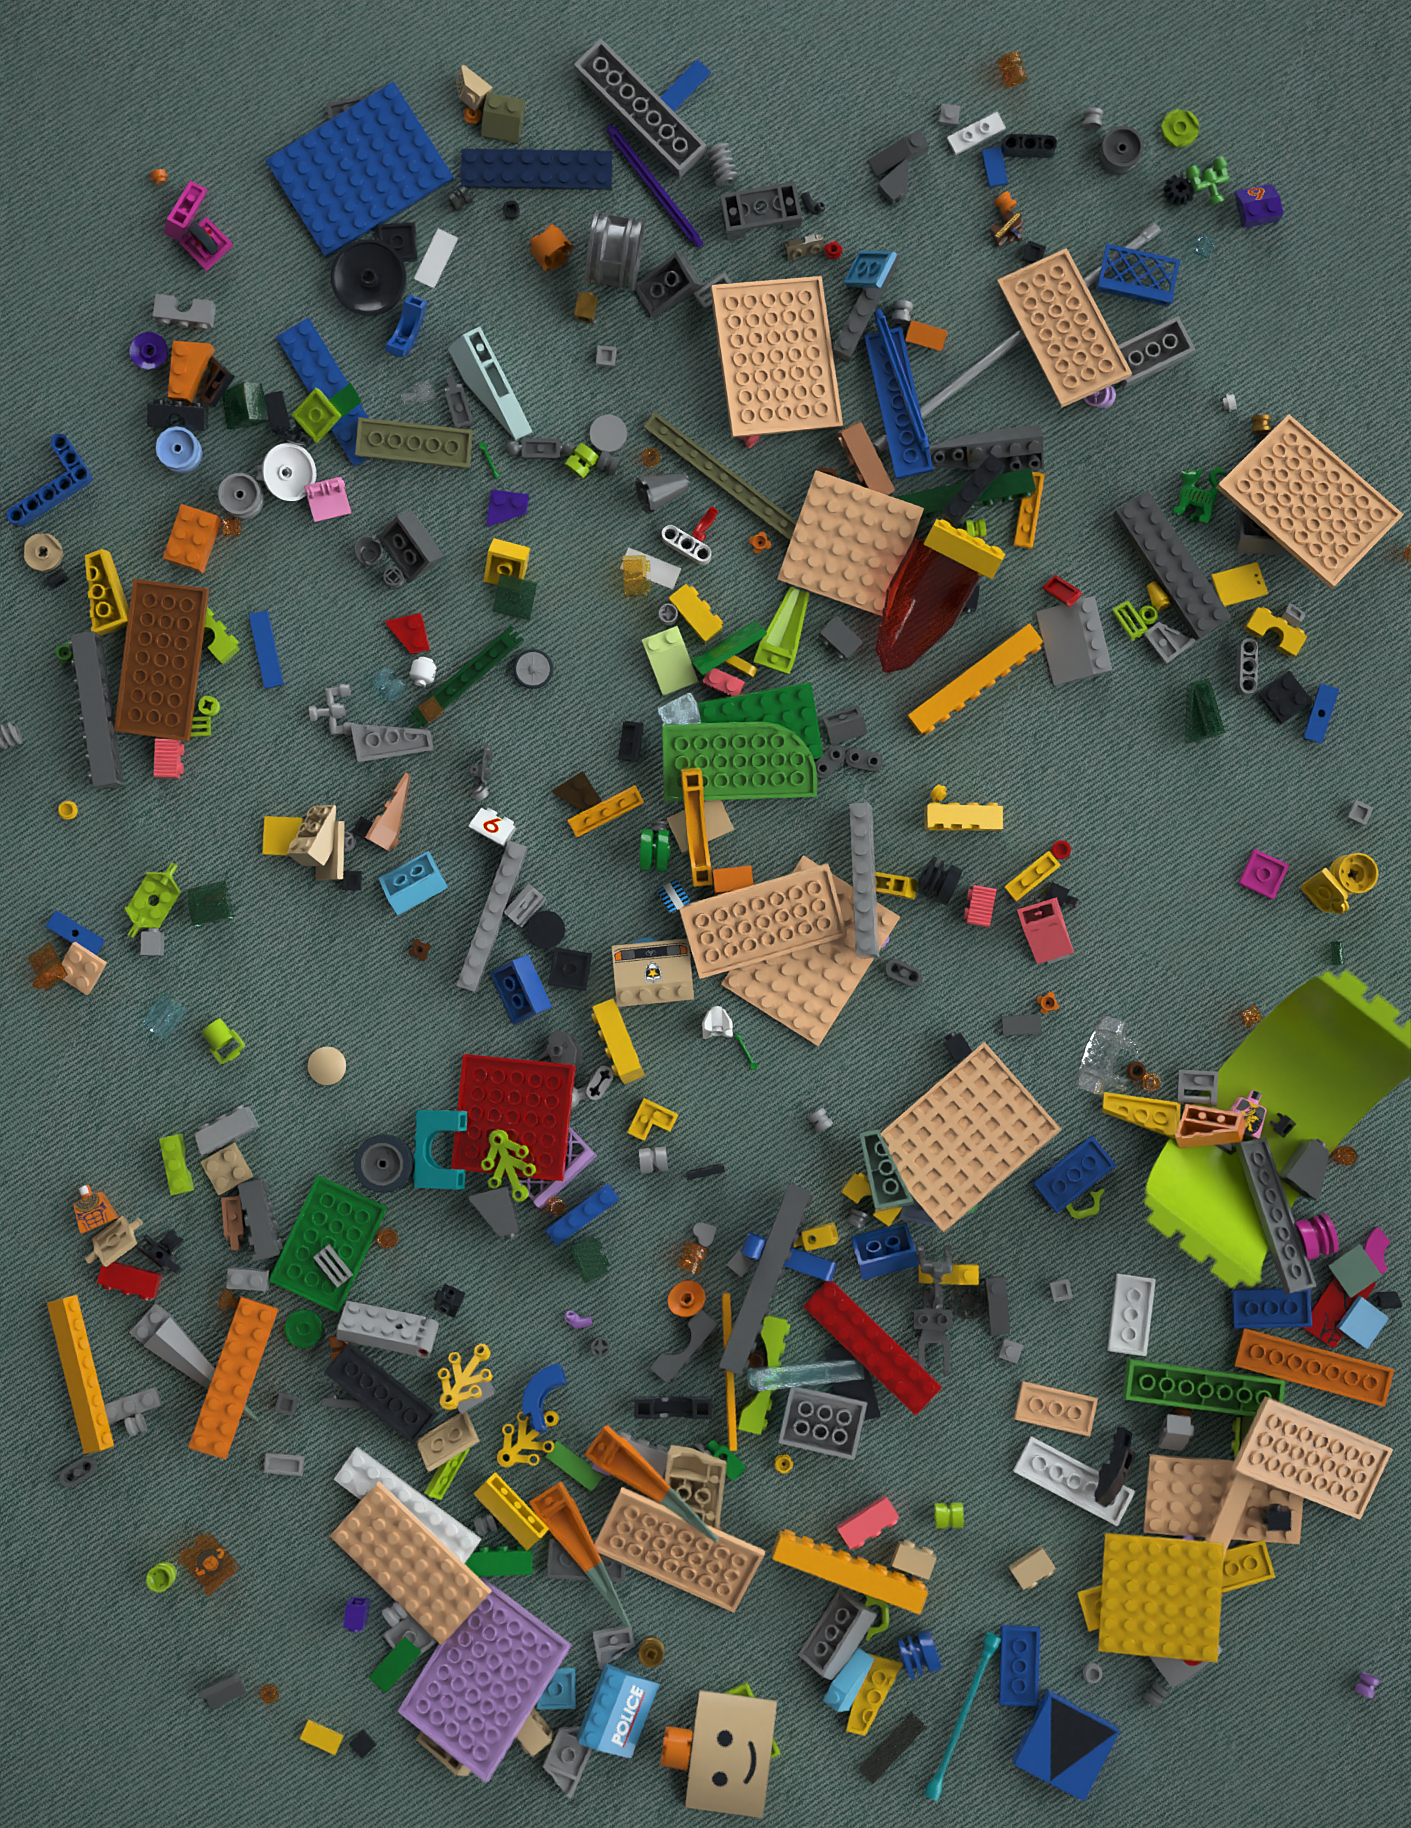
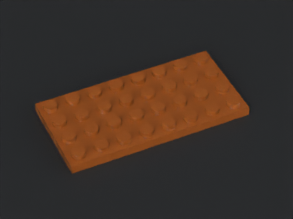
M133 579L114 731L190 741L209 597L208 588Z

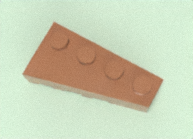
M862 422L853 423L835 433L839 444L846 453L848 462L856 471V478L859 482H862L865 488L885 495L895 491Z

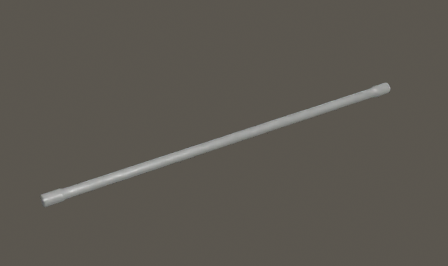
M1156 223L1151 224L1138 237L1126 245L1125 248L1138 249L1161 232L1159 226ZM1116 253L1114 256L1110 258V260L1114 262L1117 259H1119L1120 256L1118 255V253ZM1101 266L1083 279L1087 288L1099 279ZM1110 267L1107 270H1105L1104 275L1107 272H1109L1112 268ZM1018 330L920 408L922 418L1024 339L1025 336L1022 330ZM886 434L874 443L875 448L880 453L888 447Z

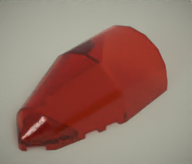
M913 539L886 589L882 621L879 626L875 648L880 659L882 671L885 673L910 668L956 624L982 576L981 573L924 545L925 541L921 539Z

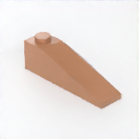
M408 773L404 774L392 794L394 796L393 800L389 799L384 805L383 816H377L365 837L389 852L391 849H395L400 841L398 837L400 835L411 776Z

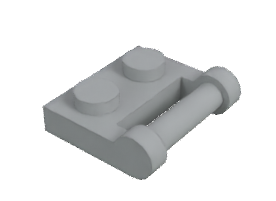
M1178 1070L1177 1103L1181 1105L1183 1103H1198L1216 1106L1218 1072ZM1184 1089L1211 1091V1096L1184 1095Z

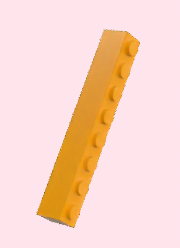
M1029 623L916 708L906 718L919 735L923 733L928 735L935 729L934 725L939 721L941 724L951 717L949 714L952 711L958 712L965 707V701L969 698L973 701L981 694L979 692L984 687L989 689L996 683L995 679L1001 676L1003 678L1011 672L1010 668L1014 664L1018 667L1027 660L1025 658L1026 655L1029 653L1034 655L1041 649L1040 645L1043 643V640Z
M73 1295L47 1302L83 1452L88 1454L113 1447L114 1443L78 1297Z

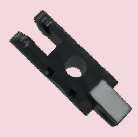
M145 1234L143 1238L154 1246L150 1252L141 1244L135 1246L137 1250L154 1261L165 1272L168 1268L176 1274L180 1271L181 1267L174 1262L176 1257L166 1251L149 1235ZM158 1253H163L161 1259H157Z

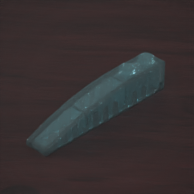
M857 1359L747 1369L748 1389L757 1391L864 1379L863 1364Z

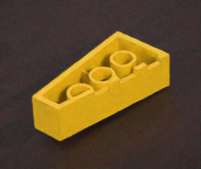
M100 549L85 555L86 577L89 585L88 598L90 599L91 607L89 611L90 618L92 619L91 631L102 636L126 627L128 624L129 606L111 553Z
M929 803L924 808V831H1001L1003 829V806H998V803H986V806L979 805V803H967V805H960V803H948V805Z

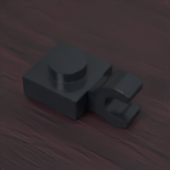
M1054 882L1051 883L1044 898L1045 901L1057 898L1061 908L1064 903L1076 908L1080 902L1079 899L1068 895L1070 889Z

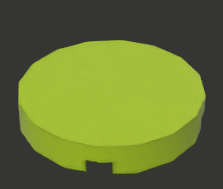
M1176 109L1169 112L1161 125V135L1164 141L1175 148H1184L1191 145L1199 132V122L1196 116L1187 110Z

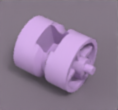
M1109 386L1084 397V400L1089 405L1107 408L1113 404L1116 393L1114 388Z

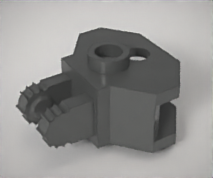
M555 1030L550 1034L549 1046L546 1047L545 1052L538 1056V1060L542 1062L551 1058V1063L576 1065L575 1068L582 1064L583 1050L574 1035Z

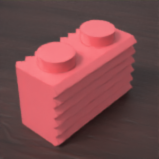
M716 668L707 672L703 679L704 687L706 686L710 690L713 689L717 693L720 692L721 695L724 694L727 697L740 695L745 685L744 681Z
M155 739L154 777L158 779H180V774L184 772V765L180 763L181 755H184V744H181L180 740Z
M973 885L972 889H968L966 900H969V907L964 909L963 919H966L965 924L985 928L990 927L997 889Z

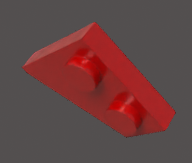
M422 613L386 621L387 626L412 655L430 651Z

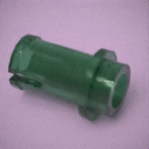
M1343 941L1330 942L1332 952L1330 962H1333L1334 966L1344 965L1346 958H1344Z

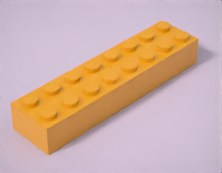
M779 1530L771 1551L773 1560L919 1615L921 1614L928 1594L923 1580L916 1577L909 1579L904 1577V1573L894 1570V1572L888 1571L886 1566L878 1563L875 1565L869 1564L868 1560L863 1557L853 1558L849 1552L844 1550L837 1552L832 1550V1546L821 1543L819 1545L813 1543L814 1540L807 1536L797 1537L795 1536L796 1533L791 1530Z

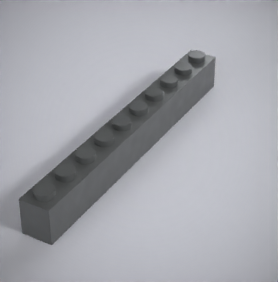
M791 1183L788 1184L722 1354L719 1367L741 1375L742 1371L746 1372L750 1362L747 1360L749 1352L753 1354L757 1342H754L756 1334L760 1335L764 1326L761 1321L763 1316H768L771 1308L768 1303L770 1298H775L778 1287H775L777 1280H781L784 1275L785 1269L782 1268L785 1261H789L792 1251L789 1250L792 1243H796L799 1233L796 1232L797 1228L804 1223L806 1214H803L805 1207H810L813 1199V1196L810 1195L811 1191Z

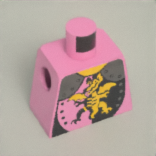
M1251 1090L1248 1099L1238 1097L1229 1111L1242 1113L1246 1122L1244 1134L1259 1139L1266 1108L1258 1105L1262 1094Z

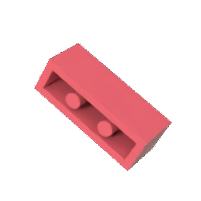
M885 1494L837 1525V1529L850 1549L853 1547L857 1549L865 1543L864 1540L867 1538L878 1536L881 1533L880 1530L884 1527L890 1528L898 1522L899 1515Z

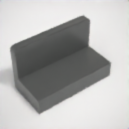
M859 705L822 717L832 745L867 734L864 716Z
M238 1671L202 1687L199 1694L201 1699L206 1698L210 1708L214 1709L246 1694L247 1690Z

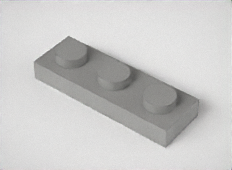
M153 1387L106 1403L104 1407L108 1423H112L162 1405L157 1387Z

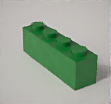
M500 1545L497 1546V1549H490L489 1546H479L470 1555L465 1565L476 1576L532 1575L534 1571L533 1548L526 1550L522 1545H517V1548Z

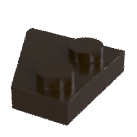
M583 771L552 790L555 795L583 812L602 802Z

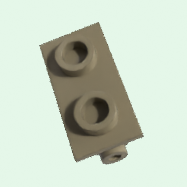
M816 233L806 236L803 243L800 238L787 241L788 243H785L784 246L787 251L788 261L824 252V239L822 235Z

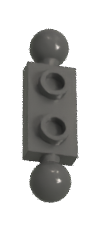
M522 438V445H519L516 441H509L505 446V451L510 456H515L522 452V459H560V453L567 457H570V455L574 456V450L577 446L573 442H566L564 445H560V439Z

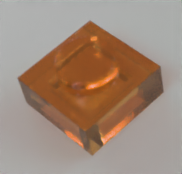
M434 696L418 706L428 723H431L445 713Z

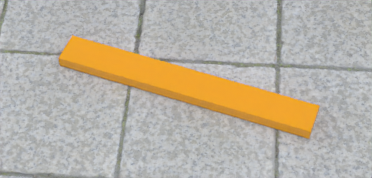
M729 1292L721 1294L724 1349L732 1331ZM725 1369L728 1448L730 1451H737L734 1372Z

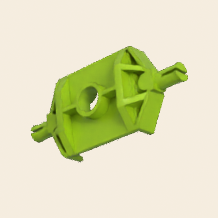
M171 862L164 873H145L147 874L129 905L125 907L133 922V926L127 935L135 938L138 931L142 928H160L181 893L173 879L174 876H172L178 865ZM153 895H157L159 898V903L156 906H152L149 902L150 897Z

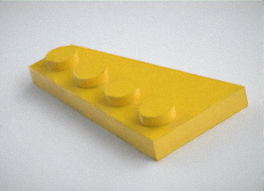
M1104 1092L1102 1112L1176 1139L1180 1124L1181 1104Z
M867 1653L874 1658V1661L852 1703L846 1731L863 1736L866 1735L877 1715L879 1707L886 1698L888 1690L895 1681L898 1671L903 1665L902 1662Z

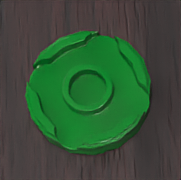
M301 1309L292 1313L286 1320L284 1327L285 1336L288 1341L299 1348H308L316 1344L322 1337L324 1330L323 1321L320 1316L308 1309Z

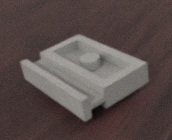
M528 884L504 913L522 928L547 899L532 885Z

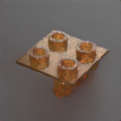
M50 941L28 958L38 976L32 983L36 989L44 988L48 991L68 975Z

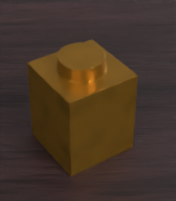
M591 292L578 294L574 312L575 320L594 323L598 305V298L595 294Z

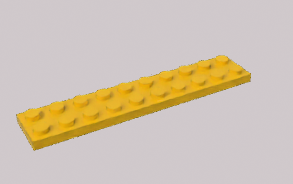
M1265 1540L1251 1541L1227 1548L1223 1559L1222 1593L1275 1578ZM1102 1585L1077 1592L1089 1632L1100 1628Z

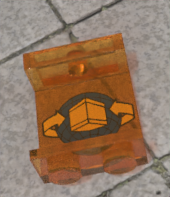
M210 1532L205 1536L202 1533L193 1541L196 1545L191 1549L189 1547L185 1548L179 1554L181 1558L177 1561L179 1565L183 1562L204 1585L205 1589L203 1592L207 1596L211 1595L240 1568V1565Z

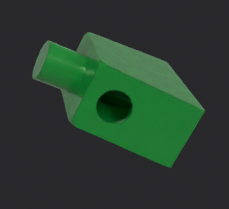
M713 1439L706 1446V1449L713 1457L720 1459L722 1454L728 1457L725 1474L732 1481H735L748 1468L726 1445L721 1447Z

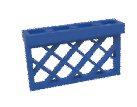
M1106 244L1095 291L1169 307L1173 303V293L1180 260ZM1109 250L1116 251L1120 258L1112 262L1108 257ZM1130 254L1135 255L1139 261L1133 266H1130L1125 259ZM1148 258L1153 259L1157 265L1151 270H1148L1143 262ZM1122 260L1127 269L1119 274L1114 264ZM1167 262L1175 264L1173 272L1168 275L1162 267ZM1141 264L1146 273L1138 278L1133 268ZM1111 267L1116 277L1113 279L1103 278L1105 270ZM1159 268L1164 277L1156 282L1151 272ZM1128 271L1135 279L1131 283H1126L1121 277ZM1148 275L1153 285L1144 287L1140 279ZM1166 279L1170 285L1169 292L1162 291L1158 284Z

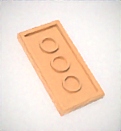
M1022 1381L1014 1420L1090 1437L1098 1398Z

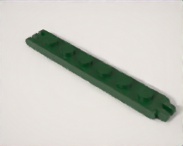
M512 626L508 627L411 712L413 716L408 722L412 724L415 720L418 721L413 726L414 729H418L421 725L423 728L426 727L520 645L524 639L520 637L515 641L514 639L519 634L516 631L510 636L509 633L514 628Z

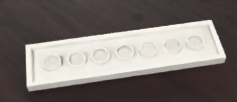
M359 1447L355 1448L334 1478L336 1482L360 1500L380 1482L464 1564L482 1540Z

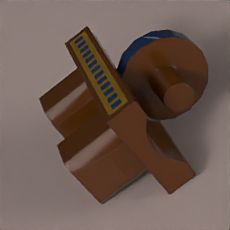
M1007 211L1002 217V222L1005 225L1000 227L998 224H994L990 228V234L995 239L996 245L999 248L1007 241L1012 243L1013 240L1017 242L1022 240L1020 233L1024 230L1021 227L1024 223L1021 220L1022 214L1019 212L1014 214Z

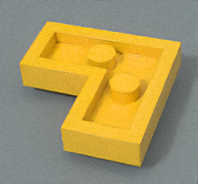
M644 1098L627 1133L645 1141L653 1124L671 1132L679 1114Z

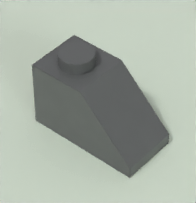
M907 159L878 183L877 190L891 206L896 202L898 204L906 198L909 161Z

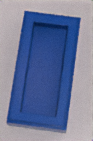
M1001 146L982 150L981 153L989 188L1008 185Z

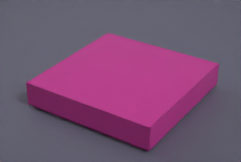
M1253 849L1238 884L1274 900L1289 864Z

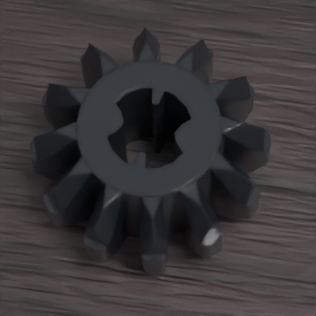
M1183 173L1179 177L1175 174L1172 175L1171 179H1167L1165 182L1166 186H1164L1163 191L1166 194L1164 199L1170 198L1168 203L1172 204L1175 202L1176 207H1179L1180 203L1186 206L1187 201H1192V195L1195 194L1192 184L1189 182L1190 179L1187 177L1186 179L1183 178Z

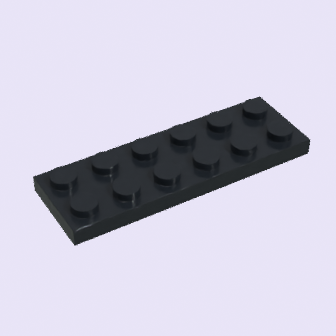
M350 1341L324 1371L328 1377L413 1445L438 1415L437 1411Z

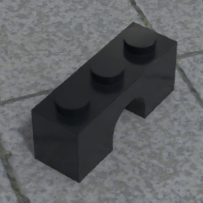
M153 399V402L147 404V427L167 428L170 426L172 414H179L185 420V429L197 431L208 429V406L203 405V402L194 401L191 404H184L182 400H172V403H165V399Z

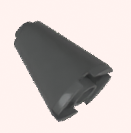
M683 473L640 476L636 478L638 481L635 482L639 502H644L645 506L642 508L647 514L655 512L687 492L690 486L688 476H684Z

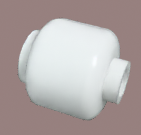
M419 657L413 661L409 676L415 681V685L425 687L426 684L433 682L436 665L432 659Z

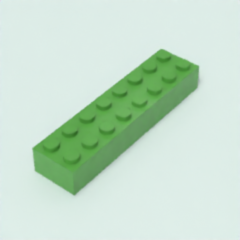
M1127 1358L1122 1397L1132 1401L1255 1417L1264 1397L1283 1404L1285 1381L1275 1377Z

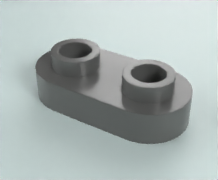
M832 746L823 754V757L818 759L815 763L817 778H828L841 765L846 756L842 747ZM833 752H838L840 754L839 758H834ZM824 765L827 770L825 772H821L819 770V767Z
M852 748L847 751L845 756L846 764L856 769L876 772L883 765L881 755L876 752ZM853 754L858 755L857 761L852 760L851 756ZM872 758L877 760L876 765L870 763Z
M897 959L890 960L886 964L885 972L890 978L910 987L921 983L922 973L919 969ZM894 965L898 967V972L896 973L891 971V967ZM911 973L916 976L914 981L909 979Z
M85 1456L65 1468L60 1473V1483L70 1488L91 1476L97 1469L95 1459ZM85 1463L90 1464V1469L85 1468ZM69 1473H72L74 1475L73 1480H70L68 1478Z

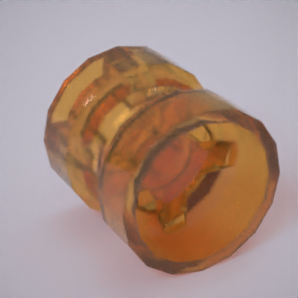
M1340 1146L1334 1151V1159L1340 1165L1350 1166L1356 1162L1357 1152L1352 1147Z
M392 1228L384 1229L378 1235V1243L383 1248H391L399 1241L398 1232Z

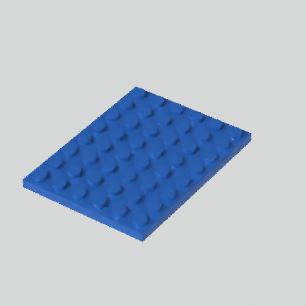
M394 81L265 160L326 258L377 227V224H382L454 179Z

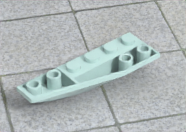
M479 326L463 334L448 350L464 382L515 441L533 433L481 327Z

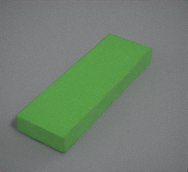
M557 1440L554 1444V1450L547 1453L545 1457L592 1492L604 1475L592 1469L590 1464Z

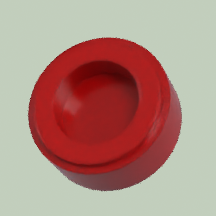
M1059 840L1052 845L1051 853L1056 859L1063 860L1070 855L1071 846L1068 842Z

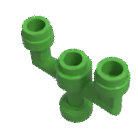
M1224 156L1213 160V166L1218 171V177L1216 171L1210 168L1202 171V182H1200V171L1197 165L1186 168V176L1190 179L1194 192L1209 188L1211 195L1209 199L1210 206L1224 201L1223 195L1218 194L1216 185L1230 181L1226 170L1227 162Z

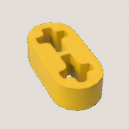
M735 655L724 662L752 678L758 670L755 666Z

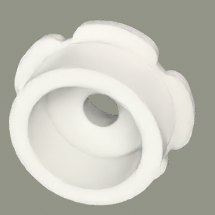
M1227 393V398H1223L1225 410L1229 409V412H1231V410L1237 409L1234 394L1228 395Z

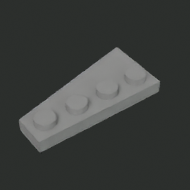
M351 724L358 762L434 749L431 731L427 729Z

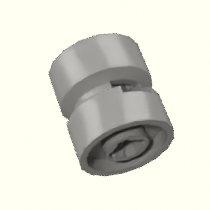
M666 1146L655 1147L654 1151H651L650 1148L639 1149L641 1174L652 1173L653 1170L657 1172L668 1171Z

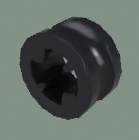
M514 200L505 202L503 205L504 216L509 220L519 217V204ZM514 206L515 213H508V207L513 208Z

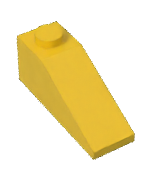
M875 872L876 893L915 899L918 885L917 880Z
M918 1263V1283L932 1284L933 1277L930 1274L923 1273ZM952 1263L953 1271L949 1274H944L941 1277L942 1283H939L979 1285V1265L975 1263Z

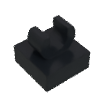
M1277 1113L1276 1115L1280 1117L1279 1123H1274L1271 1120L1270 1124L1274 1127V1131L1285 1138L1296 1123L1287 1115L1283 1116L1281 1113Z

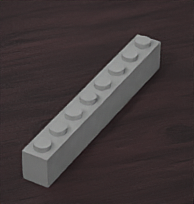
M869 802L850 804L856 956L860 959L879 958L872 806Z
M508 841L456 986L477 993L505 915L504 911L508 907L528 848L526 846Z

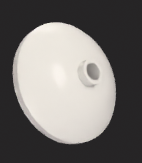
M284 443L273 447L265 456L262 465V477L267 489L275 497L284 501H296L306 496L305 485L315 483L316 467L312 457L304 448L292 443Z

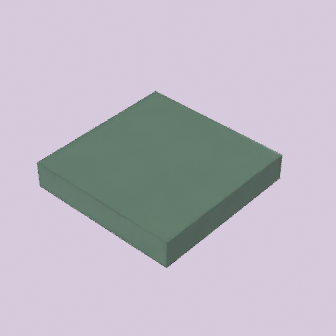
M1359 1243L1327 1265L1349 1298H1352L1382 1277Z

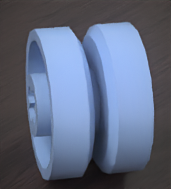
M177 426L168 428L160 434L156 442L157 456L174 473H189L196 469L201 462L203 454L201 444L192 432L185 428Z

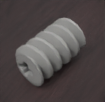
M718 143L707 149V157L710 158L709 163L712 165L711 170L714 172L713 177L716 180L715 184L717 187L728 186L736 182L733 178L737 176V172H731L735 165H729L733 158H727L731 151L725 150L729 147V143Z
M8 722V728H5L3 724L0 725V749L1 747L6 749L8 744L13 747L15 742L17 744L22 743L21 732L17 724L13 726Z

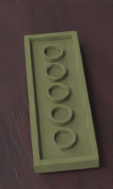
M359 417L355 457L470 469L473 430Z

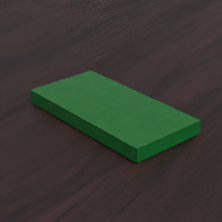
M754 620L692 659L691 663L704 675L766 636L767 632Z

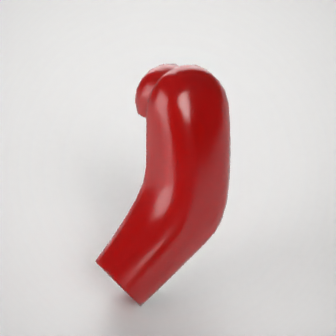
M714 507L708 509L693 531L692 537L700 542L706 539L704 532L712 526L718 511Z

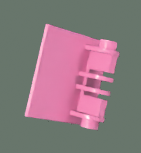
M341 477L304 486L314 522L351 513L344 489L345 484Z

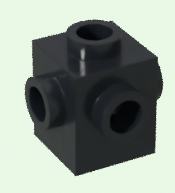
M444 1284L442 1290L438 1289L433 1298L436 1301L433 1309L455 1318L466 1293Z

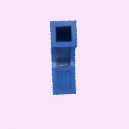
M413 295L408 296L404 301L398 327L386 344V352L396 357L409 355L420 331L428 301Z
M558 1363L539 1371L530 1380L523 1395V1415L527 1417L532 1416L530 1418L532 1429L540 1434L548 1432L543 1414L545 1397L552 1390L567 1385L563 1366Z

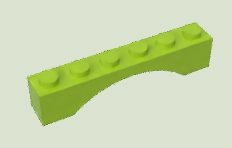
M770 1314L763 1318L762 1324L764 1326L761 1336L767 1350V1372L758 1393L742 1408L738 1430L761 1435L762 1430H766L768 1419H765L766 1411L770 1412L772 1400L769 1398L771 1392H775L777 1381H774L775 1373L779 1374L781 1362L778 1360L780 1354H784L786 1343H783L784 1335L788 1336L790 1324H787V1318Z

